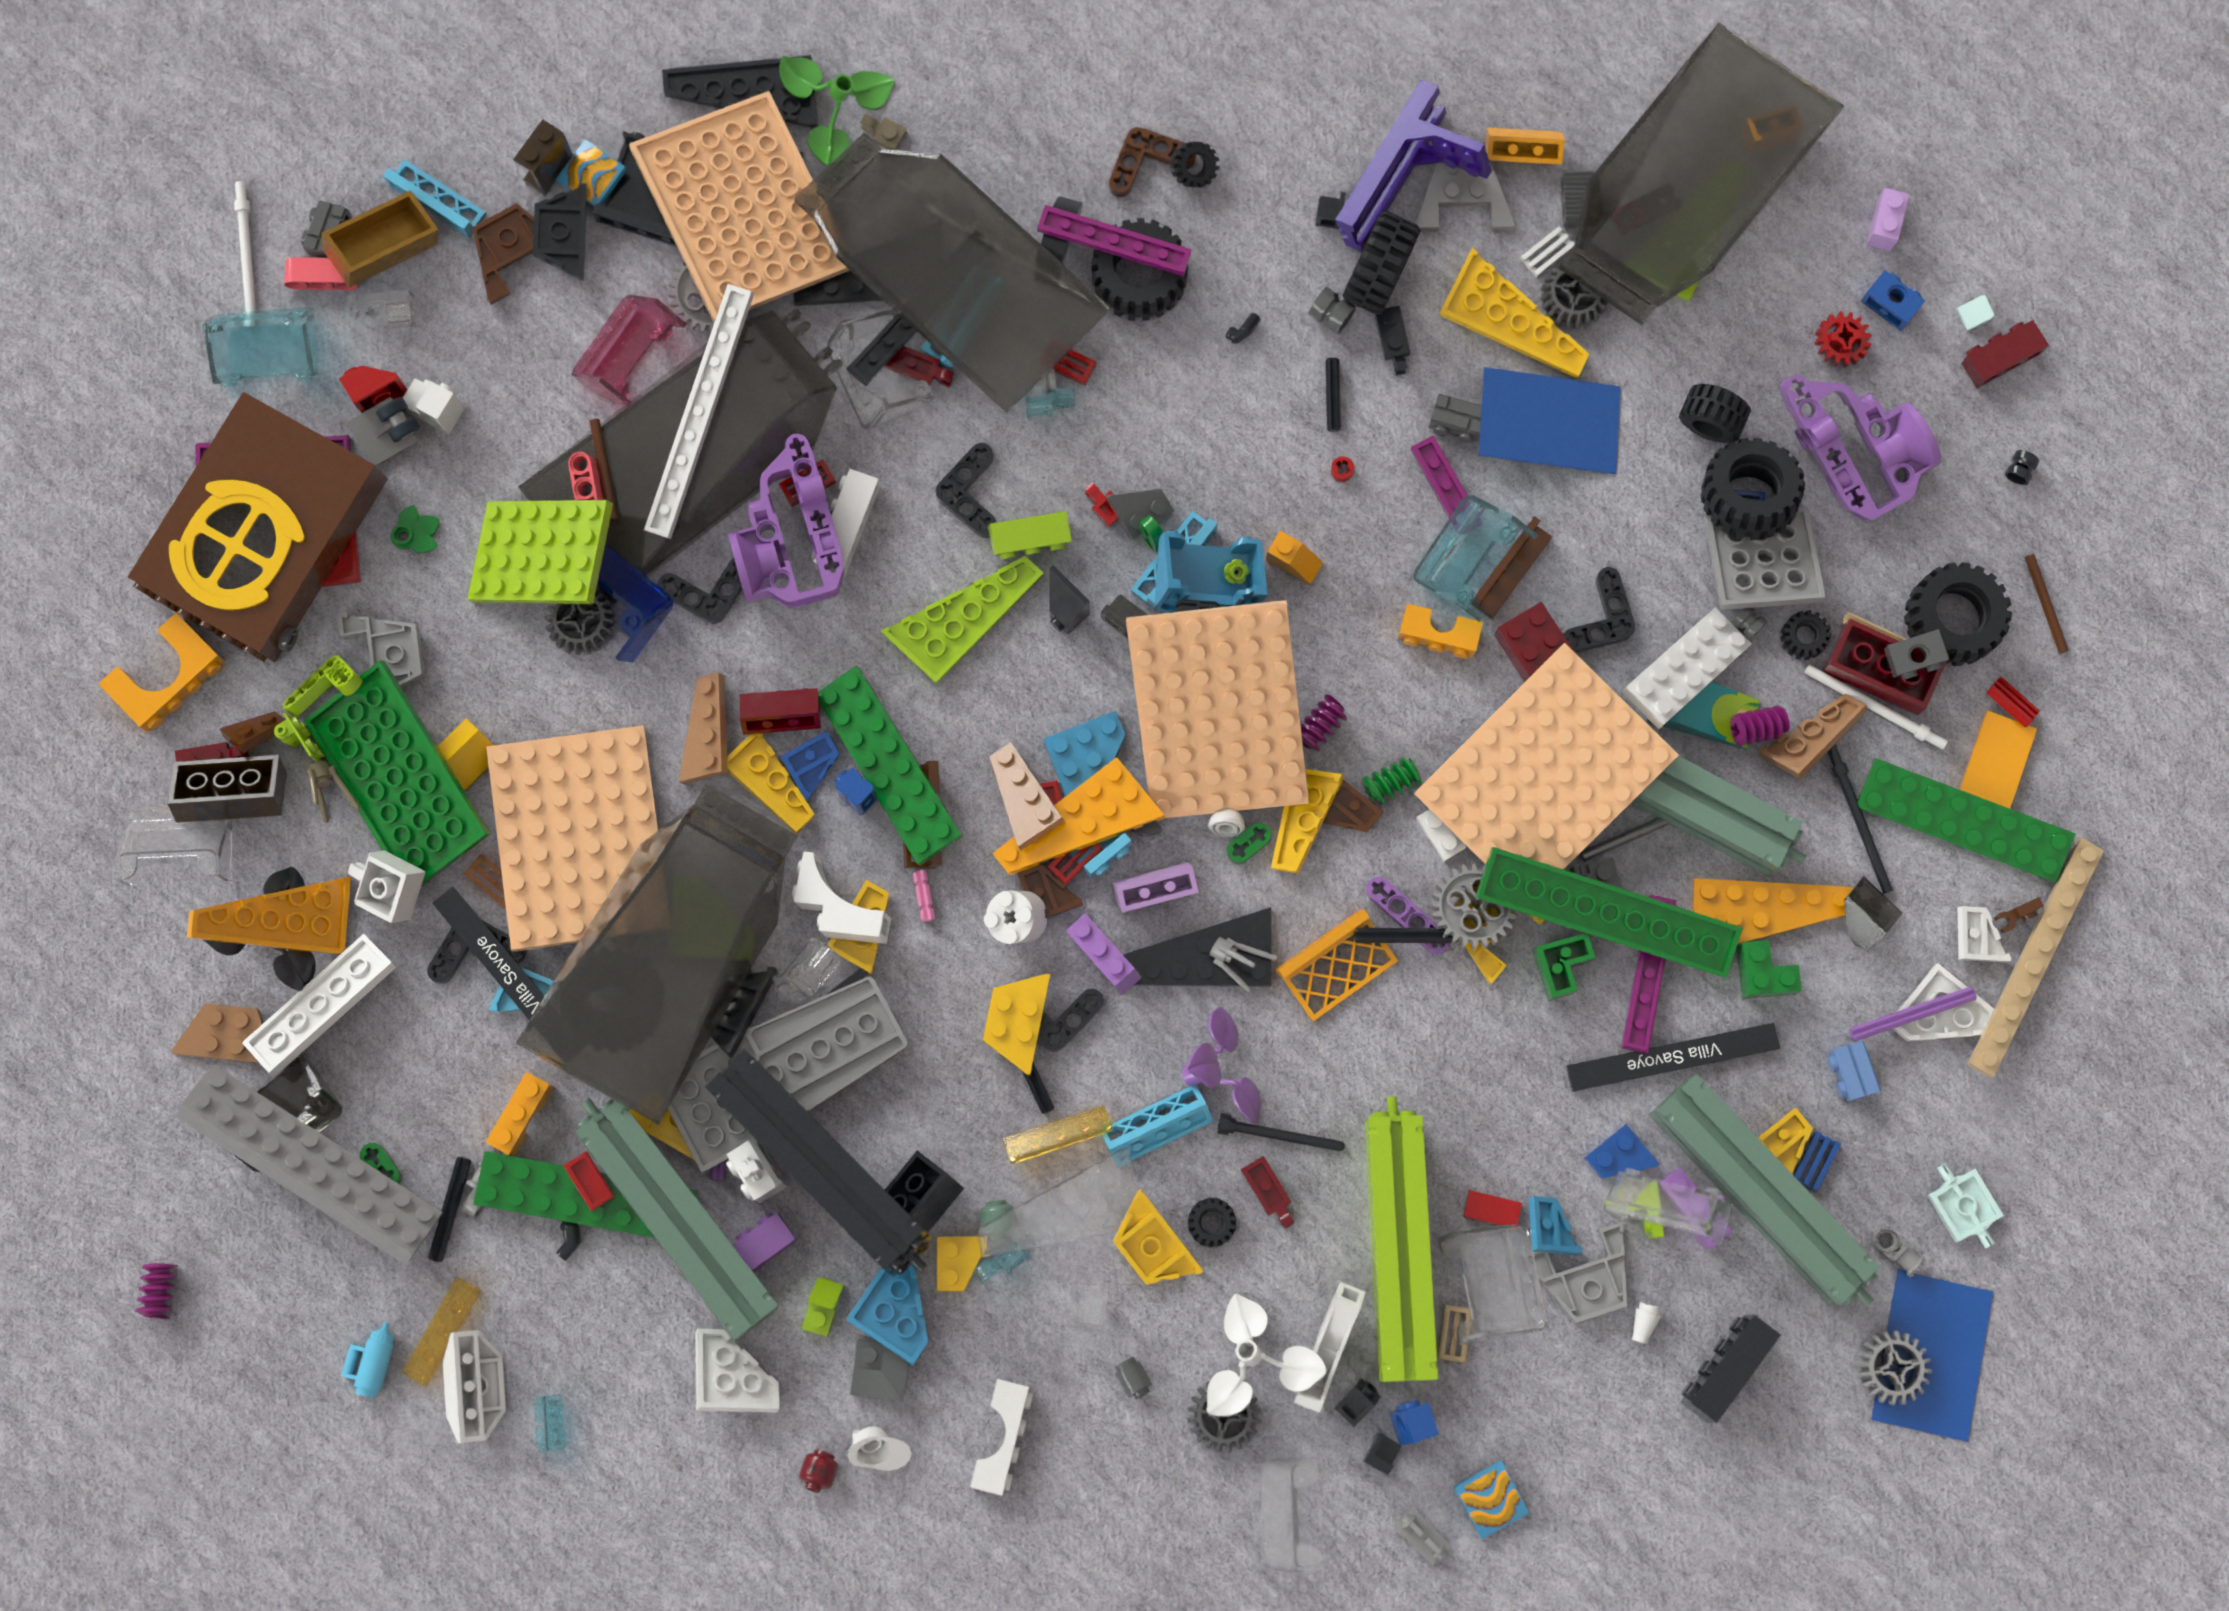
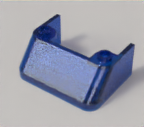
M605 544L597 584L626 607L620 616L619 624L622 631L630 638L615 659L633 663L672 610L673 599L668 592L609 545Z

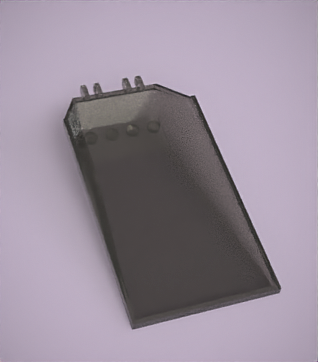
M794 309L785 315L782 320L773 310L745 320L671 539L645 531L644 529L707 343L601 423L618 520L609 522L597 586L612 604H615L760 492L762 473L786 448L785 443L789 436L801 434L807 438L811 450L815 449L837 390L836 385L829 377L840 369L843 362L837 358L829 363L824 370L819 366L832 355L833 350L827 346L818 352L814 358L798 341V338L810 329L811 324L809 321H803L792 332L788 329L791 324L801 317L802 313L798 309ZM591 431L518 486L529 501L575 500L568 463L570 457L576 452H584L596 459ZM799 445L794 446L798 459L802 458ZM587 459L581 463V471L587 468ZM591 484L586 487L585 496L590 495L592 492Z

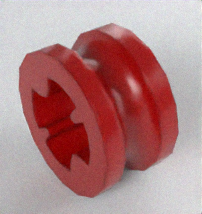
M1345 456L1336 458L1331 465L1332 477L1339 482L1348 481L1352 477L1354 472L1353 461ZM1342 464L1347 465L1348 473L1345 474L1343 472V474H1339L1337 465H1340V467Z

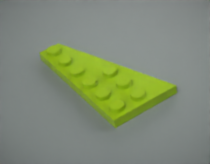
M1024 556L998 569L997 572L975 581L974 584L926 606L924 610L912 616L909 615L893 626L880 630V632L937 685L1044 576V573Z

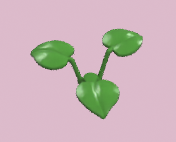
M782 56L780 61L782 82L792 95L799 98H808L813 89L820 91L830 87V95L837 102L829 128L825 126L815 127L808 136V146L812 154L825 166L830 167L840 163L846 156L850 143L849 137L844 130L834 129L842 101L847 100L849 95L855 96L857 104L862 108L868 110L879 109L887 101L895 79L878 72L859 71L851 77L846 74H840L836 76L834 81L830 79L827 83L817 86L822 80V72L815 62L807 58Z

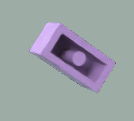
M1884 188L1877 199L1866 245L1887 251L1893 249L1899 240L1909 199L1908 193Z

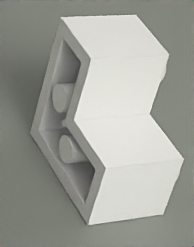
M415 378L403 397L408 405V408L405 410L406 413L448 435L464 411L463 406L459 402L460 398L454 394V389L444 383L437 385L426 379L422 382Z

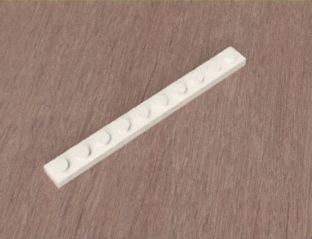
M730 284L726 287L644 529L645 531L668 539L672 537L754 296L752 291Z

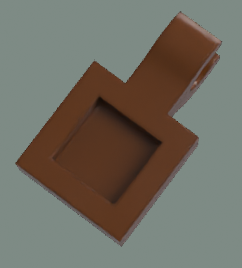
M2037 897L2010 911L1997 914L1994 919L1995 921L2001 918L2007 920V927L2000 930L2001 933H2006L2015 927L2017 919L2022 918L2023 922L2037 916L2036 910L2044 907L2041 899Z

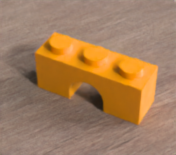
M1407 603L1398 639L1403 640L1404 644L1409 646H1418V644L1428 646L1429 650L1442 653L1443 650L1453 652L1455 657L1462 659L1474 657L1483 622L1457 616L1454 628L1449 632L1442 633L1436 631L1431 625L1432 609Z
M526 1072L485 1143L509 1156L516 1157L528 1136L526 1131L529 1123L539 1110H543L555 1087Z

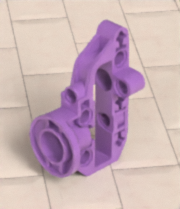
M1801 375L1786 377L1780 384L1782 398L1798 427L1795 430V434L1801 446L1812 453L1841 507L1862 520H1874L1913 498L1920 475L1942 462L1940 449L1931 429L1918 410L1908 402H1904L1885 413L1879 400L1875 401L1871 394L1867 393L1859 398L1850 387L1843 383L1807 381ZM1792 383H1797L1799 387L1795 389L1796 391L1791 392ZM1832 392L1840 396L1844 405H1848L1856 420L1854 424L1869 452H1874L1880 460L1881 464L1877 467L1893 497L1877 507L1839 438L1842 435L1838 427L1832 420L1831 415L1827 416L1820 403L1821 398ZM1803 395L1805 396L1804 399H1800V400H1798V401H1795V399L1800 398L1799 396H1803ZM1804 403L1809 404L1811 407V414L1808 417H1805L1801 412V407ZM1874 423H1877L1881 428V432L1877 437L1871 432V427ZM1829 451H1834L1835 453L1832 456V460H1828L1826 457L1829 455ZM1899 468L1905 473V478L1901 482L1895 477V473ZM1853 496H1858L1859 498L1856 501V505L1851 504V501L1854 499Z
M801 434L789 436L785 443L786 448L762 473L760 478V500L748 503L750 508L748 513L752 527L727 533L747 604L771 598L792 609L836 597L844 577L841 548L813 452L807 438ZM796 445H799L802 458L798 459L797 452L794 449ZM803 468H807L811 471V474L807 477H801L798 475V472ZM787 477H792L823 584V587L801 593L797 589L769 491L772 482ZM816 517H820L823 529L821 530L818 529L817 522L815 521ZM765 530L775 532V535L770 539H765L761 536ZM829 560L833 562L836 569L835 573H831L829 570ZM780 578H785L789 581L788 585L783 588L777 587L775 582Z

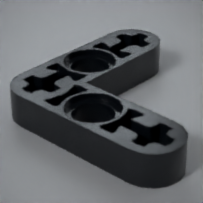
M986 443L974 445L938 483L935 491L938 501L982 538H989L990 536L989 530L987 528L981 530L980 522L975 519L978 512H981L979 518L985 523L988 520L990 524L997 523L996 519L966 491L993 462L992 449ZM986 451L987 459H979L976 463V467L979 469L976 470L972 464L977 460V452L983 453ZM968 468L972 472L971 477L968 480L959 479L957 473L960 469ZM943 488L946 490L952 488V495L957 499L954 506H952L954 500L950 496L942 497ZM963 503H970L974 510L969 515H963L960 513L959 507Z
M734 558L728 563L709 594L672 573L662 575L657 582V587L662 596L711 624H717L725 618L742 591L741 582L738 584L733 579L737 573ZM673 580L674 586L682 590L678 599L676 598L678 593L675 590L669 589L666 591L665 582L671 583ZM732 584L734 592L730 596H723L720 593L722 585ZM690 592L699 595L698 602L694 605L685 603V596ZM715 596L721 601L727 602L726 605L720 602L717 607L718 615L713 614L711 617L709 616L708 608H714L718 603L717 599L714 598Z
M1605 567L1600 570L1596 577V586L1606 619L1570 628L1563 634L1566 640L1569 639L1570 635L1577 639L1581 638L1584 635L1582 631H1585V638L1588 644H1585V639L1579 640L1576 647L1569 643L1575 653L1625 641L1634 633V619L1621 576L1615 568ZM1605 574H1608L1609 578H1614L1611 583L1613 592L1607 595L1605 592L1609 591V585L1607 582H1602ZM1619 598L1622 602V608L1619 610L1611 609L1608 605L1609 599ZM1620 622H1622L1623 626L1629 627L1625 634H1623L1622 630L1614 631L1612 633L1613 638H1610V630L1616 629ZM1594 628L1602 629L1605 633L1604 639L1601 641L1594 640L1591 637V630Z
M483 921L491 932L497 934L498 940L502 945L504 942V944L511 947L508 934ZM453 928L450 929L427 968L429 978L438 984H445L452 979L470 949ZM457 941L461 944V951L458 955L451 956L447 950L448 945ZM526 950L518 951L519 955L517 957L512 956L517 963L524 960ZM443 955L449 960L454 961L452 965L447 962L444 966L445 976L439 975L436 978L437 973L434 970L436 967L441 968L444 965L445 961L441 959Z
M1096 989L1085 990L1055 1022L1043 1011L1042 1017L1044 1021L1039 1030L1038 1041L1050 1051L1057 1052L1062 1050L1101 1010L1104 1003L1103 995ZM1096 995L1098 997L1096 1000L1098 1006H1089L1086 1012L1090 1015L1086 1018L1083 1012L1075 1007L1080 1004L1081 1008H1083L1087 1003L1085 997ZM1077 1013L1081 1017L1079 1026L1069 1027L1065 1021L1067 1015ZM1061 1023L1064 1029L1071 1034L1067 1037L1064 1032L1059 1038L1061 1044L1057 1045L1054 1043L1051 1046L1049 1044V1034H1058L1061 1028L1057 1027V1025Z

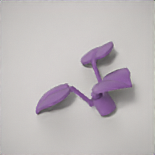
M1218 1006L1210 1014L1208 1023L1212 1039L1219 1044L1217 1049L1215 1050L1209 1043L1200 1044L1191 1055L1188 1064L1183 1067L1182 1076L1188 1086L1203 1083L1210 1088L1217 1087L1219 1084L1234 1086L1232 1097L1238 1110L1250 1122L1257 1123L1260 1113V1095L1256 1085L1247 1077L1241 1078L1239 1083L1236 1080L1221 1079L1217 1054L1222 1052L1224 1048L1228 1052L1235 1050L1238 1043V1032L1231 1016Z

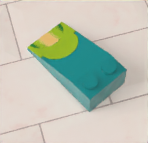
M1711 682L1662 727L1747 750L1749 744L1745 743L1743 746H1737L1734 742L1730 726L1731 718L1741 712L1757 710L1760 700ZM1648 718L1646 719V722L1653 724Z

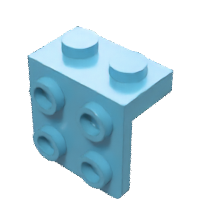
M1119 833L1116 837L1099 843L1104 850L1089 861L1083 869L1090 879L1095 875L1098 877L1103 875L1110 868L1109 864L1116 858L1121 860L1131 851L1129 849L1131 847V839L1125 833ZM1092 846L1077 863L1080 864L1095 847ZM1073 850L1070 855L1073 857L1079 850Z

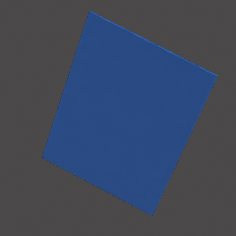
M1484 367L1479 456L1616 474L1621 386Z
M1897 1270L1887 1331L1890 1337L1893 1331H1899L1900 1338L1904 1333L1910 1334L1909 1343L1913 1339H1918L1919 1345L1916 1349L1926 1348L1927 1351L1921 1356L1922 1358H1930L1931 1362L1924 1364V1368L1931 1369L1932 1373L1924 1374V1378H1927L1930 1383L1928 1385L1920 1383L1925 1392L1919 1394L1914 1391L1916 1395L1915 1401H1911L1906 1396V1404L1901 1405L1897 1399L1895 1405H1889L1888 1397L1884 1403L1878 1401V1393L1875 1396L1871 1420L1968 1442L1993 1291L1918 1274L1909 1277L1905 1271ZM1893 1345L1894 1351H1897L1902 1360H1912L1903 1348ZM1889 1365V1368L1883 1371L1895 1372L1897 1374L1895 1370H1899V1367L1905 1365ZM1910 1369L1905 1373L1904 1387L1911 1381L1914 1369ZM1879 1375L1878 1381L1885 1388L1895 1391L1894 1384L1890 1383L1889 1378L1885 1375Z

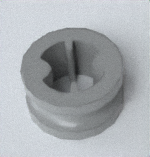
M1051 369L1050 372L1041 370L1044 393H1047L1049 389L1056 392L1054 369Z

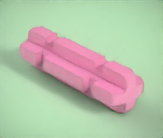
M926 870L916 871L913 873L914 883L917 884L915 890L918 906L921 908L919 911L922 922H929L935 920L934 909L931 908L933 903L930 886L927 884L928 875Z

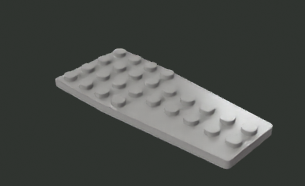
M866 977L747 1029L733 1058L744 1048L810 1112L908 1047V1041L873 977ZM718 1044L652 1078L701 1173H705L729 1160L726 1155L727 1153L754 1138L705 1088L719 1072H724L730 1066L728 1063L733 1059L728 1057Z

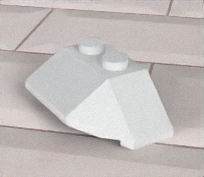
M479 1330L451 1332L443 1359L446 1418L458 1443L486 1441L506 1411L502 1355Z

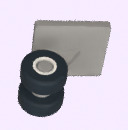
M402 397L394 400L388 398L347 422L369 461L375 466L417 443L414 433L420 429V425L416 418L406 419L403 412L408 408V405Z

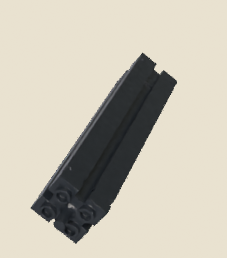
M743 1048L728 1063L730 1066L724 1072H719L705 1088L887 1273L893 1277L896 1274L902 1275L911 1264L919 1273L925 1271L928 1265L919 1256L931 1245L929 1241L933 1237Z

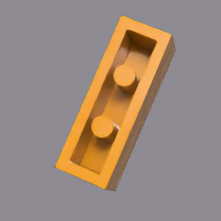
M1489 127L1486 129L1485 148L1490 161L1562 165L1565 138L1560 131Z

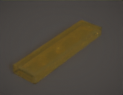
M1102 1105L1005 1137L1003 1141L1010 1163L1014 1164L1113 1130L1105 1106Z
M460 1277L455 1278L404 1367L403 1375L423 1386L428 1385L445 1355L451 1332H458L481 1289Z

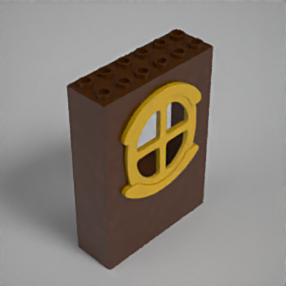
M243 392L129 573L128 578L135 582L133 587L155 601H159L164 606L180 613L213 634L224 638L234 646L245 650L263 662L267 658L276 662L283 651L278 647V640L281 634L289 626L297 628L320 591L323 581L328 578L333 570L332 567L339 560L340 554L342 555L352 535L357 531L388 478L374 464ZM238 503H245L251 506L250 513L237 534L232 538L207 525L208 518L223 507ZM262 514L270 517L276 532L275 551L273 556L268 559L244 546V540ZM199 534H205L226 547L225 553L208 578L200 576L194 562V545ZM236 555H242L263 568L262 574L245 586L235 589L219 587L221 577Z

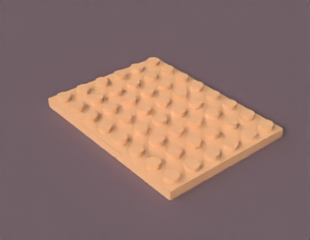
M769 91L630 143V150L714 323L728 284L754 293L749 308L751 310L854 269L855 264Z
M1287 600L1126 617L1149 797L1165 815V818L1211 814L1221 809L1240 811L1308 804L1309 797Z
M1564 643L1414 794L1485 864L1491 847H1495L1564 869L1679 754Z
M644 725L486 747L512 952L613 938L623 934H641L671 929Z

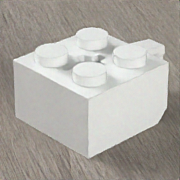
M387 851L369 853L366 864L361 862L350 864L348 874L360 881L354 900L355 905L390 923L411 920L426 873L425 871Z
M755 1138L748 1140L726 1154L730 1160L726 1164L734 1177H740L744 1184L740 1185L748 1200H754L761 1204L788 1187L766 1149Z

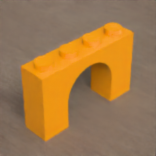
M175 613L157 629L177 651L180 658L179 674L170 686L160 691L143 690L127 672L118 666L98 683L124 712L147 733L158 728L166 715L179 709L183 700L189 694L196 693L201 688L202 682L209 676L217 674L222 667L221 665L225 662L178 613Z

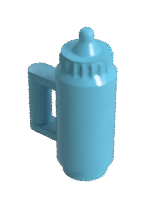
M384 1322L378 1331L373 1330L365 1347L350 1344L341 1376L355 1380L356 1394L376 1398L377 1393L381 1392L394 1348V1335L389 1333L388 1322ZM362 1351L363 1356L358 1373L354 1375L353 1372L359 1352Z

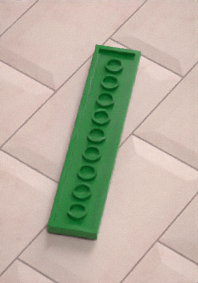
M1491 847L1475 896L1478 899L1723 978L1728 976L1743 929L1733 924L1495 847Z

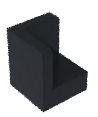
M1341 192L1340 199L1320 196L1315 226L1340 229L1335 219L1344 206L1346 192Z
M1377 1432L1362 1461L1389 1475L1393 1468L1392 1463L1400 1451L1401 1445L1384 1434Z

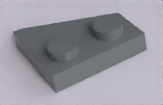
M1162 489L1112 494L1105 497L1130 539H1135L1141 534L1138 523L1148 515L1152 516L1158 523L1174 511Z

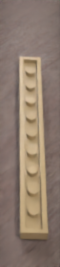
M2083 838L2077 839L1967 1066L1989 1078L1995 1076L2104 852L2103 849Z

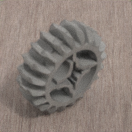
M1888 1331L1882 1332L1881 1338L1873 1335L1872 1341L1874 1345L1870 1342L1864 1343L1868 1353L1864 1351H1859L1858 1353L1865 1360L1864 1362L1856 1363L1857 1367H1864V1372H1859L1857 1376L1858 1378L1866 1377L1867 1379L1861 1386L1863 1388L1872 1386L1869 1395L1874 1397L1879 1393L1878 1401L1884 1403L1887 1397L1889 1405H1895L1897 1399L1901 1405L1906 1404V1396L1911 1401H1915L1916 1395L1914 1391L1919 1394L1925 1392L1920 1383L1925 1385L1930 1383L1927 1378H1924V1374H1931L1932 1370L1924 1368V1364L1930 1363L1931 1360L1921 1356L1927 1350L1926 1348L1916 1349L1919 1345L1918 1339H1913L1909 1343L1910 1334L1904 1333L1901 1338L1899 1331H1893L1891 1337ZM1893 1345L1903 1348L1912 1360H1902L1897 1351H1894ZM1884 1348L1883 1363L1880 1366L1874 1367L1876 1356ZM1889 1365H1905L1899 1367V1370H1895L1897 1374L1895 1372L1883 1371L1888 1369ZM1910 1369H1914L1911 1381L1904 1387L1905 1373ZM1876 1376H1887L1890 1383L1894 1384L1895 1391L1885 1388Z

